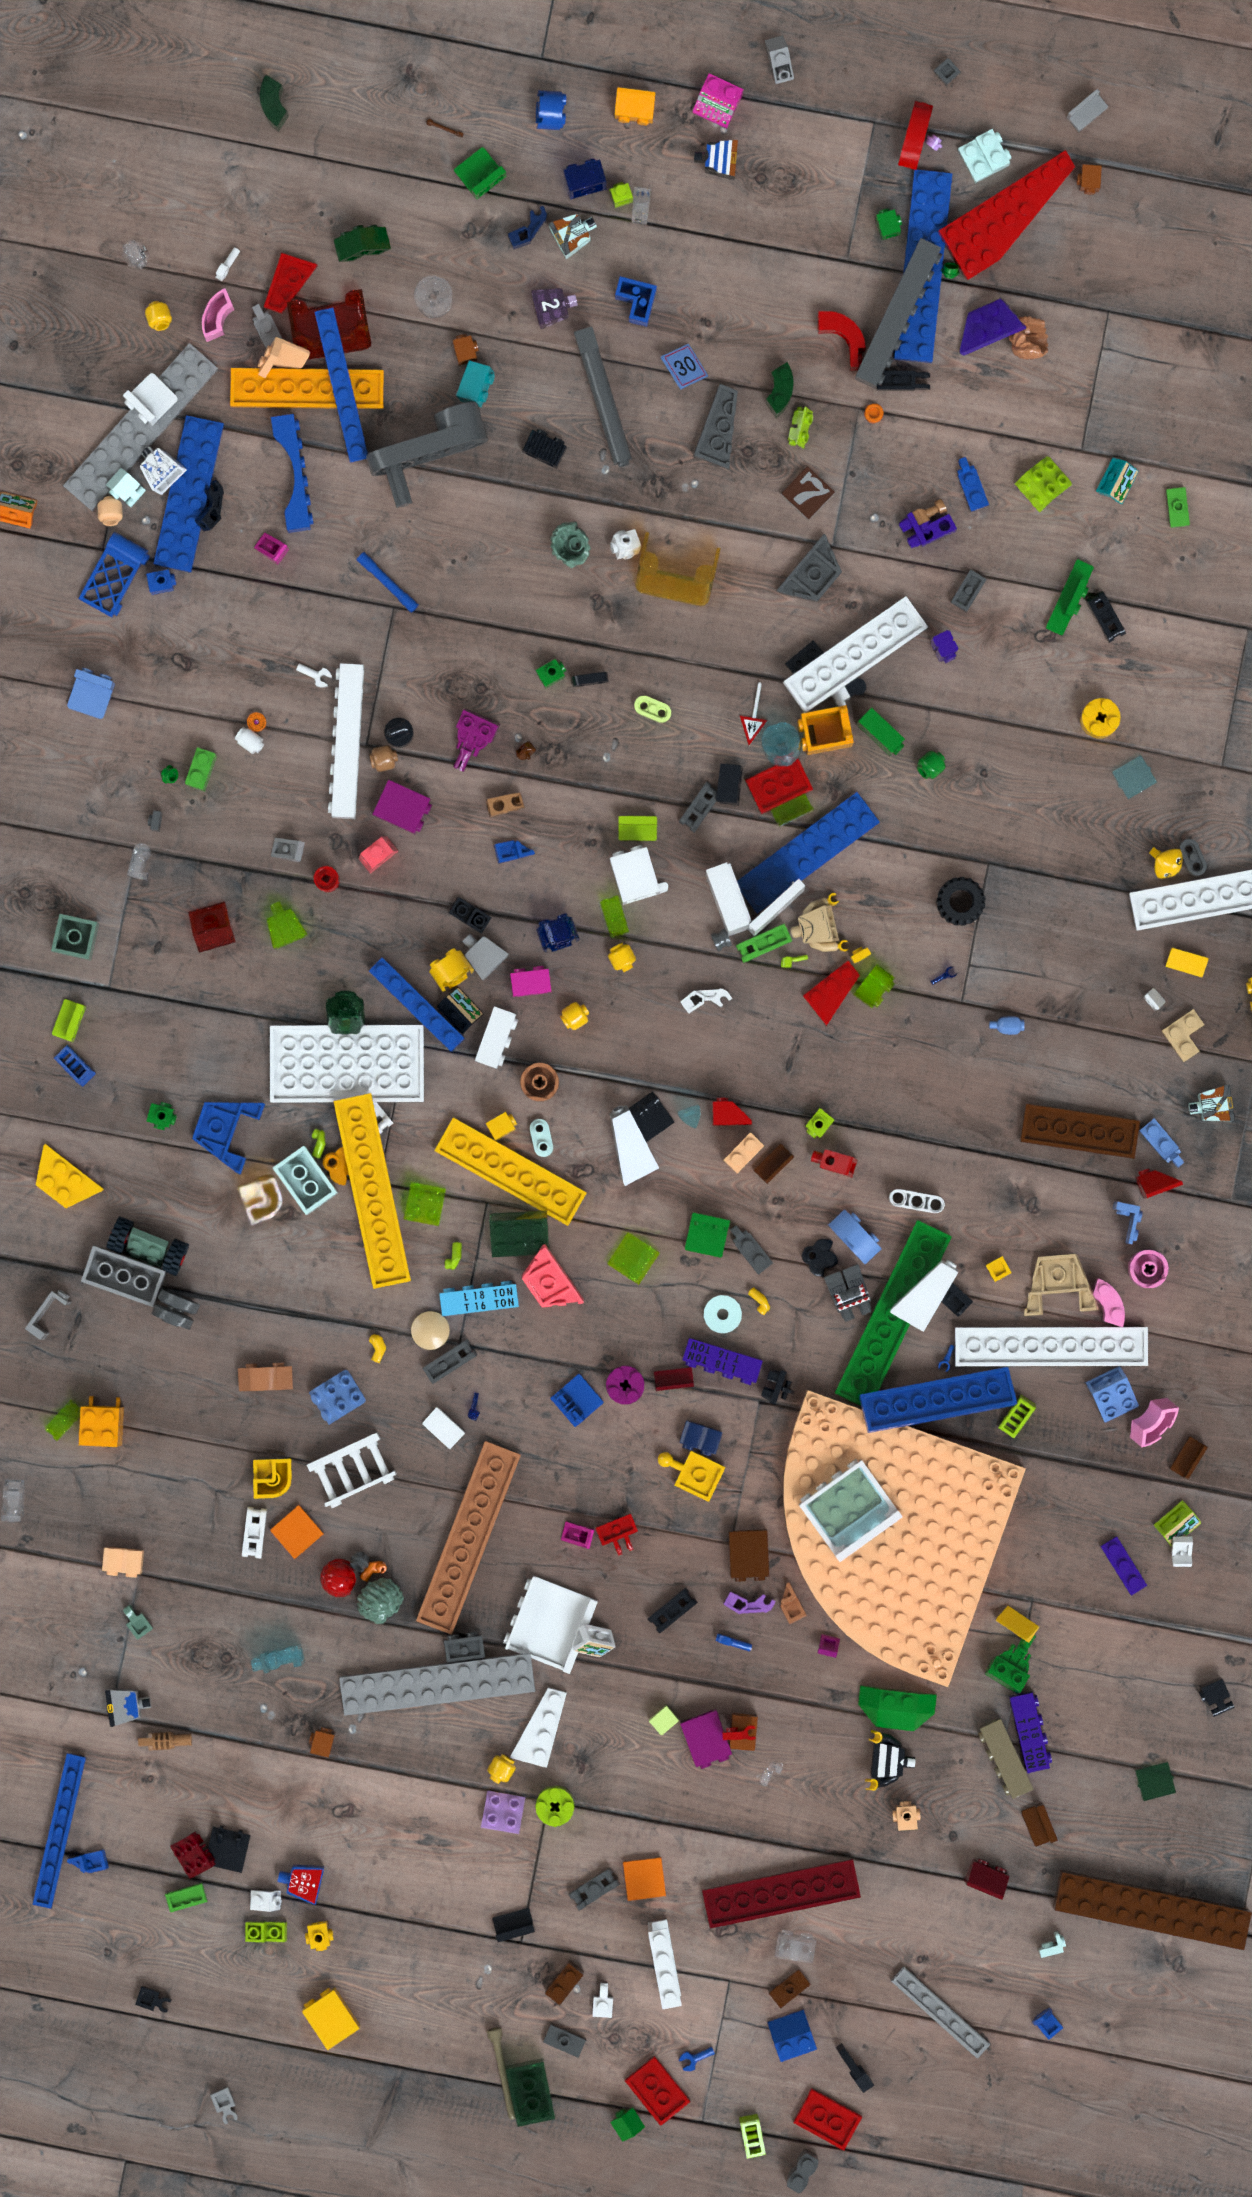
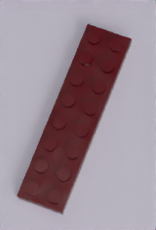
M853 1859L702 1890L710 1929L861 1898Z

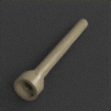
M495 2027L488 2029L486 2032L488 2039L493 2042L508 2117L514 2120L516 2113L500 2042L502 2040L501 2036H503L502 2028Z

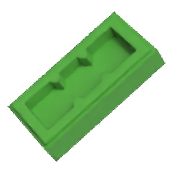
M1186 487L1166 489L1170 528L1189 526Z
M203 1882L165 1893L170 1913L208 1902Z

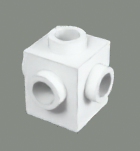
M635 529L630 531L621 530L613 535L610 548L612 553L616 554L617 560L621 558L630 559L634 555L639 554L641 543Z

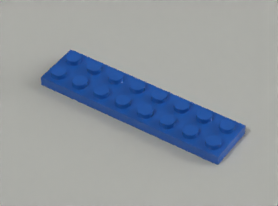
M186 415L176 460L187 471L170 486L153 563L156 566L192 573L201 528L195 520L207 505L208 498L205 489L211 487L210 483L213 478L224 423Z
M856 792L740 878L737 883L742 895L758 914L781 896L792 885L793 881L796 882L798 879L804 880L879 824V820L858 792Z
M1008 1367L876 1391L859 1396L868 1433L1017 1405Z

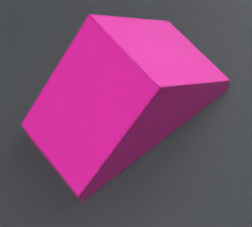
M267 533L262 535L254 549L277 565H279L289 551L287 545Z
M565 1522L561 1540L590 1549L594 1529Z

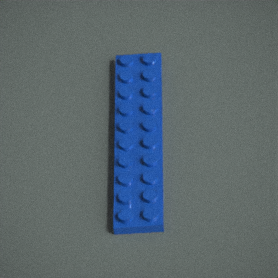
M914 170L903 274L920 238L941 247L940 253L943 255L939 264H934L932 268L934 274L931 281H926L923 287L926 288L923 298H918L915 304L918 308L914 317L910 315L907 321L910 325L906 334L902 333L899 338L902 342L898 351L895 350L894 359L924 363H932L942 277L941 269L943 267L945 243L937 231L947 225L953 173Z

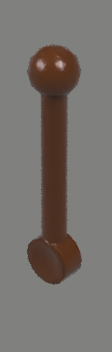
M427 119L426 121L428 126L433 125L460 138L464 135L462 132L435 123L432 119Z

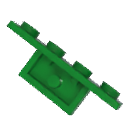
M1079 559L1076 560L1046 625L1047 630L1063 636L1073 614L1077 616L1081 607L1078 603L1081 597L1085 598L1089 587L1086 585L1094 569L1092 565Z

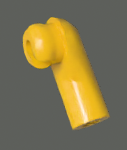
M753 1287L748 1295L760 1304L757 1307V1311L765 1315L770 1310V1305L765 1295Z
M372 1334L369 1342L373 1345L375 1352L371 1360L380 1363L386 1351V1345L380 1335Z

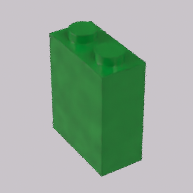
M872 707L858 721L857 726L889 757L892 754L897 755L904 748L903 742L905 738Z

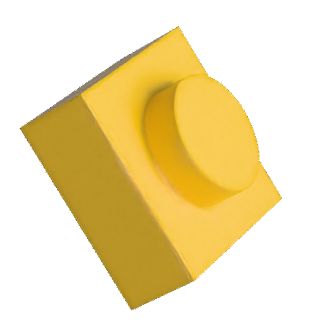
M860 947L852 952L853 956L850 959L853 964H856L870 956L871 952L868 947L865 949Z
M1003 1256L985 1265L994 1282L1012 1273Z

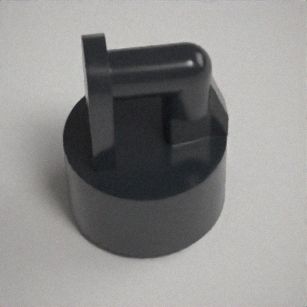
M394 718L385 726V738L393 747L403 748L412 742L414 730L406 719Z

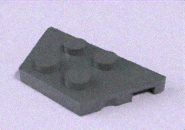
M823 534L777 589L778 593L818 602L839 577L842 570L837 563L825 534Z

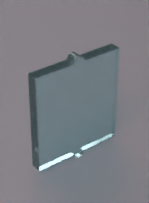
M1141 755L1112 772L1119 784L1118 787L1123 790L1127 799L1157 783L1150 771L1151 767L1147 766Z

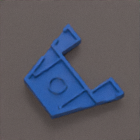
M204 1102L192 1139L241 1175L247 1158L228 1152L240 1115L243 1114L260 1120L265 1104Z

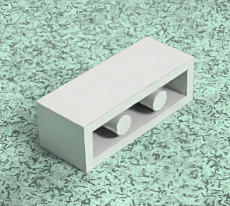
M497 1007L493 1008L475 1059L476 1062L495 1069L498 1068V1065H503L505 1055H502L504 1048H509L512 1037H509L511 1029L515 1030L518 1023L516 1014Z

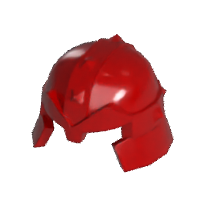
M334 1559L323 1567L320 1581L323 1589L329 1595L345 1597L351 1594V1590L356 1583L355 1569L350 1566V1561Z

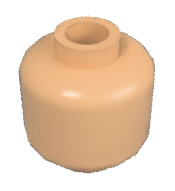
M106 496L98 502L97 511L100 522L106 526H115L122 520V503L113 496Z

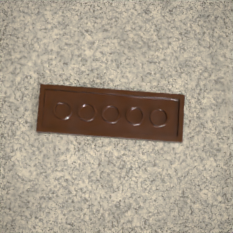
M1026 1104L1020 1142L1135 1159L1140 1121Z

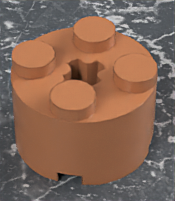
M535 1063L524 1070L521 1075L520 1084L522 1091L529 1099L536 1102H544L551 1099L557 1093L559 1078L556 1071L550 1065ZM539 1077H542V1080L545 1082V1085H541V1088H538L537 1084L534 1083Z

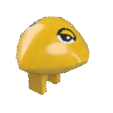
M1155 847L1152 848L1149 854L1155 858L1154 870L1157 878H1169L1179 873L1183 862L1181 849H1169L1161 852Z

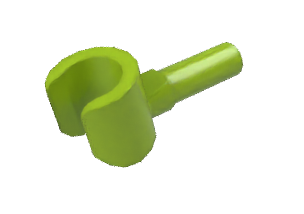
M808 956L784 957L781 960V967L792 968V962L807 960Z

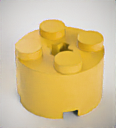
M1094 699L1085 706L1081 713V727L1091 737L1097 739L1106 738L1118 728L1121 718L1120 711L1110 699ZM1098 714L1104 716L1103 723L1100 720H1096Z
M455 948L445 954L446 957L442 960L437 959L430 964L431 969L429 973L443 992L446 991L445 987L454 988L468 978L466 974L469 971L471 974L474 971L463 953Z

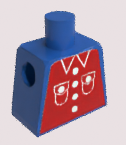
M293 1865L291 1873L279 1872L277 1882L288 1884L287 1894L316 1905L325 1866Z

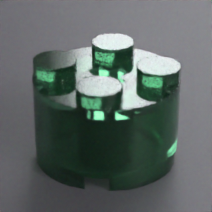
M339 991L331 999L330 997L327 999L326 1018L330 1031L333 1034L342 1035L358 1034L361 1032V1028L365 1023L364 1001L357 996V993Z

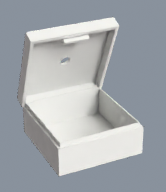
M726 862L706 870V878L728 936L749 930L755 937L802 894L805 889V885L800 879L796 882L793 881L792 885L756 919L751 921L731 864Z

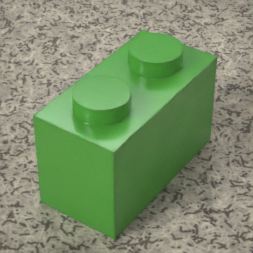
M197 747L185 784L205 792L217 755Z

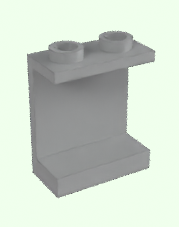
M62 1290L51 1291L25 1329L40 1340L46 1339L49 1332L40 1327L38 1322L55 1298L64 1305H70L72 1302L68 1299L70 1296Z

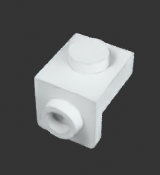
M1173 1537L1171 1554L1174 1567L1192 1566V1537Z
M251 1890L250 1910L267 1912L280 1910L282 1902L281 1891Z

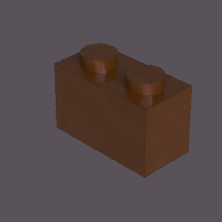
M568 1960L546 1988L545 1994L558 2005H561L583 1977L584 1971Z

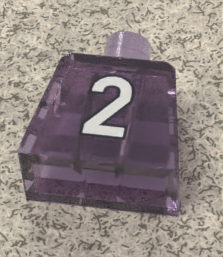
M562 288L531 291L540 329L567 319L569 317L567 308L578 306L576 296L564 297Z

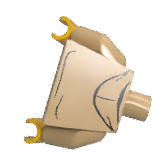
M836 893L830 894L827 899L824 897L812 901L803 910V915L798 917L799 925L791 927L793 938L802 937L804 943H809L811 948L822 952L837 951V949L843 952L849 950L841 948V944L848 941H839L832 906L837 905L839 901L832 902L830 899L836 896Z

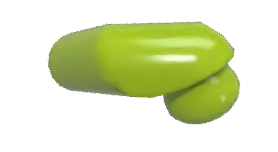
M452 1243V1259H445V1269H456L461 1259L462 1243Z

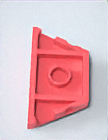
M546 1244L542 1245L522 1274V1280L541 1307L564 1306L566 1303L572 1302L584 1303L583 1297Z

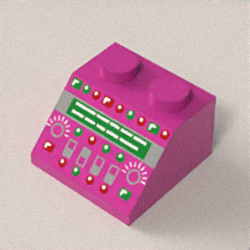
M709 73L692 113L727 129L743 96L744 89Z

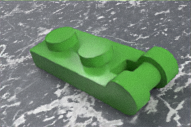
M784 923L736 945L738 951L740 950L742 954L741 959L745 963L792 942V939ZM752 945L755 952L749 954L747 947Z

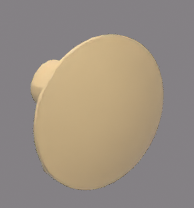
M433 1311L418 1315L411 1327V1334L415 1343L427 1350L437 1349L444 1345L450 1332L447 1320L441 1314Z

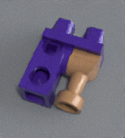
M942 499L935 501V506L925 510L917 509L907 514L906 518L899 522L903 533L910 529H913L915 535L907 538L911 549L920 545L924 547L957 531L950 514L934 522L930 519V517L938 512L940 515L947 513Z

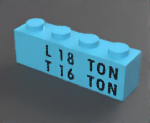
M512 1281L500 1282L501 1286L493 1287V1283L481 1284L482 1288L474 1289V1285L463 1286L462 1291H455V1288L443 1289L444 1293H439L442 1316L519 1307L517 1285L512 1284Z

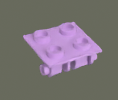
M487 1791L481 1828L519 1834L525 1797Z

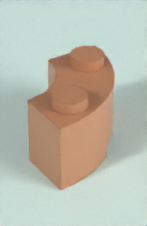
M273 1363V1367H257V1364H246V1368H238L239 1391L293 1389L292 1366H284V1363Z

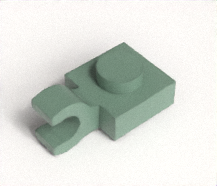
M131 1605L124 1608L123 1612L130 1620L126 1625L137 1640L153 1629V1626L143 1613L137 1616Z

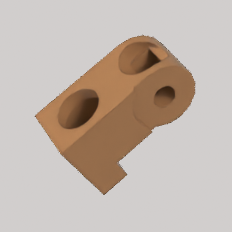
M513 793L486 800L490 818L525 808L521 793Z

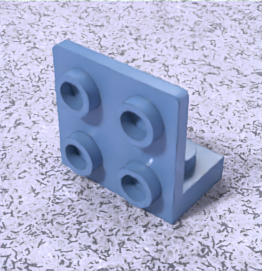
M1114 1202L1113 1210H1117L1116 1214L1130 1216L1131 1213L1125 1243L1133 1244V1241H1137L1139 1230H1136L1137 1222H1141L1143 1211H1140V1206Z
M1120 1366L1085 1382L1104 1422H1108L1139 1406L1128 1378Z

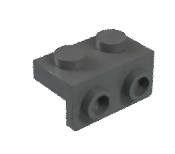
M478 1632L466 1633V1637H459L458 1634L448 1635L447 1639L443 1641L447 1663L485 1658L482 1634L478 1635Z

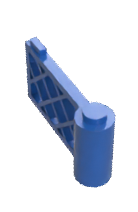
M114 532L78 599L110 617L118 616L123 607L120 603L141 565L145 566L150 558L148 550ZM108 554L114 557L116 566L106 568L104 560ZM128 565L134 568L130 576L122 577L120 567ZM117 568L120 579L110 581L107 571ZM104 572L107 582L97 585L96 575ZM121 581L122 591L113 594L111 584ZM108 585L111 595L101 598L98 587ZM95 589L98 599L89 601L84 598L88 590ZM112 598L114 606L110 612L103 608L102 600Z

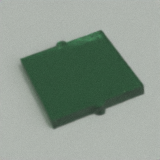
M1168 1762L1135 1770L1139 1783L1137 1786L1141 1790L1143 1801L1176 1793L1173 1782L1174 1776L1171 1775Z

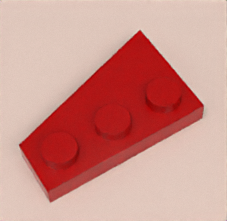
M281 253L264 308L283 314L316 270L318 264Z
M849 961L845 962L803 995L804 999L826 1026L860 976Z

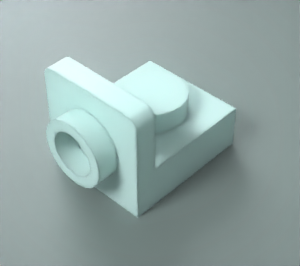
M1058 1931L1054 1932L1056 1944H1053L1052 1941L1041 1944L1042 1947L1038 1948L1041 1958L1064 1952L1065 1940L1063 1935L1059 1936Z

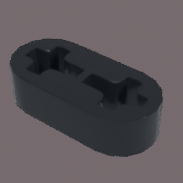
M607 672L571 677L573 687L609 682Z

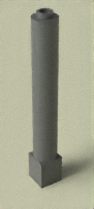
M593 327L575 331L574 337L583 361L613 463L619 467L629 465V461L632 460Z

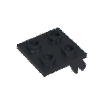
M220 1825V1827L213 1826L208 1846L209 1851H207V1853L210 1852L213 1858H215V1865L213 1867L242 1873L251 1835L243 1833L241 1829L236 1832L224 1829V1825Z

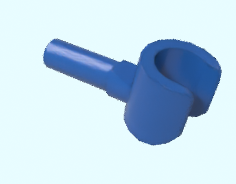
M950 1345L946 1356L938 1364L939 1369L942 1363L948 1365L945 1372L950 1369L949 1360L955 1346Z

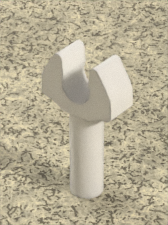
M233 248L225 262L219 266L215 278L220 281L226 278L229 268L240 253L239 249Z
M299 663L296 669L314 678L316 681L315 685L320 688L328 687L325 682L320 680L321 676L325 675L332 678L330 672L325 668H322L321 671H315Z

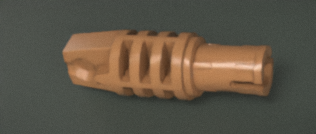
M172 1732L148 1733V1738H138V1746H148L149 1751L170 1750L175 1748V1746H192L191 1733L174 1735Z

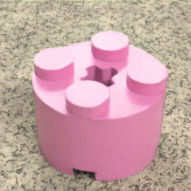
M1139 1251L1132 1256L1128 1263L1129 1277L1139 1287H1158L1167 1277L1168 1262L1157 1251ZM1146 1264L1148 1266H1152L1150 1274L1148 1272H1144Z

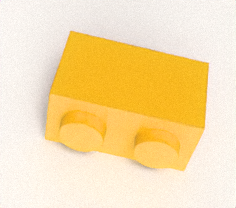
M504 1112L487 1122L486 1125L497 1141L515 1131L516 1128L514 1126L517 1125V1122L512 1114L508 1115Z

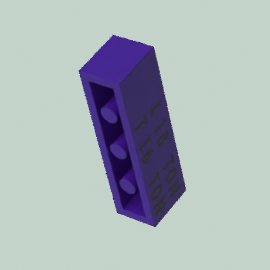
M691 1338L688 1339L682 1359L686 1361L685 1365L693 1368H696L697 1365L703 1366V1371L713 1374L716 1370L722 1372V1377L733 1380L735 1376L741 1378L740 1382L751 1385L752 1382L756 1383L763 1362L762 1360Z
M1029 1691L1009 1696L1026 1772L1032 1773L1049 1769V1763H1052L1050 1751L1046 1752L1045 1744H1048L1046 1733L1041 1731V1725L1044 1724L1042 1715L1038 1714L1036 1709L1039 1706L1037 1695H1033V1692Z

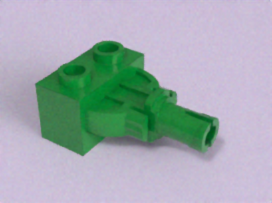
M1036 1635L1033 1636L1030 1642L1021 1638L1017 1646L1011 1644L1008 1650L1002 1652L999 1656L993 1657L984 1675L1012 1692L1020 1693L1030 1677L1028 1674V1661L1032 1655L1027 1653Z

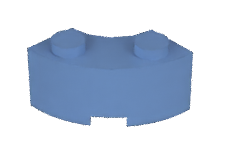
M844 1209L828 1226L866 1264L881 1250V1247L877 1244L879 1240L872 1232L868 1234L859 1225L861 1220L854 1213L850 1215Z

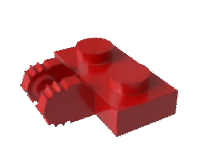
M631 1513L595 1528L602 1546L613 1542L618 1556L622 1555V1549L617 1540L623 1537L626 1541L627 1549L629 1551L634 1550L628 1535L638 1532Z

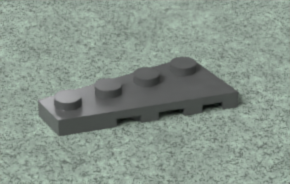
M719 384L693 456L729 470L738 391Z

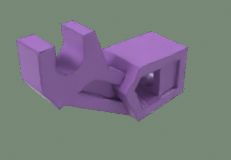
M730 1591L723 1604L738 1614L766 1613L772 1609L776 1601L772 1599L769 1604H765L763 1600L766 1595L762 1594L755 1602H747L746 1598ZM737 1599L742 1600L746 1604L741 1609L734 1607Z

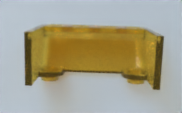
M646 532L635 581L636 590L644 595L702 607L707 605L712 592L721 548L716 550L713 566L701 565L697 568L695 578L657 570V556L651 552H646L649 541V532Z

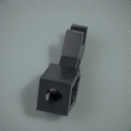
M217 480L210 483L214 487V491L211 488L205 489L209 500V507L204 508L195 520L203 531L212 530L222 519L220 514L224 491L222 485Z
M842 2043L838 2045L836 2049L851 2070L849 2073L861 2091L864 2093L872 2088L874 2084L861 2065L857 2066Z

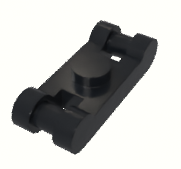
M1103 591L1098 592L1097 596L1085 599L1108 643L1114 641L1115 637L1126 634L1124 627ZM1102 602L1104 607L1098 609L1096 604ZM1114 624L1116 629L1110 631L1108 626Z
M686 1587L647 1618L650 1623L657 1627L656 1631L659 1634L698 1603L695 1598L688 1594L689 1591ZM682 1598L687 1603L683 1607L678 1603ZM662 1614L667 1619L664 1623L659 1619Z

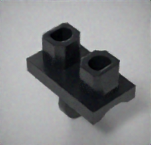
M769 1370L767 1380L776 1382L774 1390L764 1387L761 1394L763 1398L769 1400L774 1405H776L780 1390L783 1391L781 1399L786 1400L788 1393L794 1395L795 1392L790 1389L791 1381L787 1380L785 1387H782L787 1373L783 1370Z

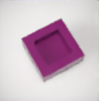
M821 1634L817 1653L836 1658L840 1639Z

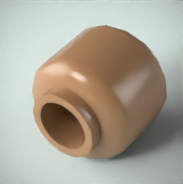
M389 745L373 748L372 753L369 754L372 768H376L378 772L394 769L395 762L398 761L396 750L392 751Z

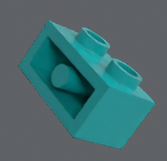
M469 361L456 397L464 403L476 402L478 407L482 408L483 402L485 403L488 398L489 386L494 382L495 372L490 366Z

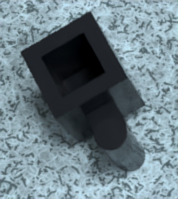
M1221 1677L1199 1686L1201 1691L1198 1693L1202 1702H1206L1209 1706L1214 1703L1217 1705L1216 1708L1210 1710L1213 1717L1235 1708L1232 1701L1226 1704L1223 1701L1230 1697V1694Z

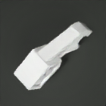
M721 988L718 990H694L680 1003L689 1014L702 1006L704 1001H712L719 1007H722L723 1004L720 1002V998L724 996L730 1001L732 997L726 990ZM695 995L702 998V1002H699L696 1006L690 1000Z

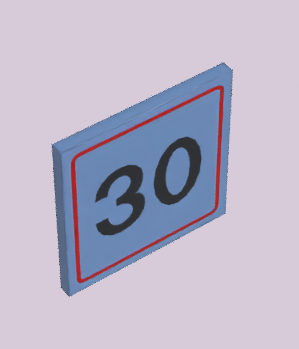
M689 344L661 356L662 361L680 390L708 377Z

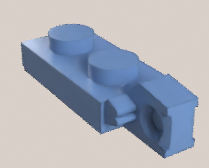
M1155 1118L1139 1130L1167 1163L1172 1161L1177 1168L1184 1163L1178 1155L1181 1153L1179 1147Z

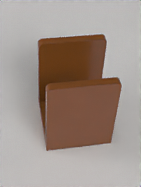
M732 1713L731 1727H738V1730H744L746 1726L754 1725L755 1729L748 1730V1735L756 1737L758 1716ZM756 1739L730 1740L731 1749L755 1750Z

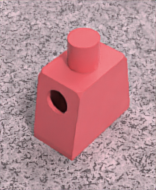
M382 836L365 849L358 859L371 874L395 855L398 850L387 836Z

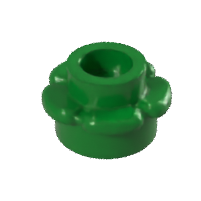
M952 262L944 263V267L941 269L944 277L954 279L960 274L959 266Z
M168 765L161 771L164 783L170 784L177 781L178 770L173 768V766Z

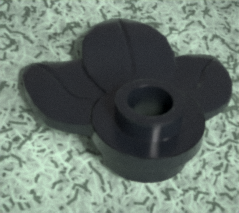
M819 1239L813 1246H807L803 1249L801 1254L802 1260L809 1265L810 1272L813 1275L823 1277L825 1268H831L838 1264L836 1255L830 1251L833 1241ZM810 1252L814 1253V1257L812 1259L809 1258Z

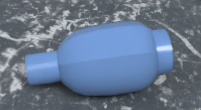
M1004 1016L997 1021H989V1029H997L1002 1034L1016 1035L1020 1031H1024V1019H1020L1017 1016Z

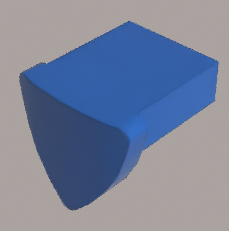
M1050 2007L1038 2014L1032 2021L1034 2026L1037 2025L1048 2040L1063 2029V2026L1052 2014Z

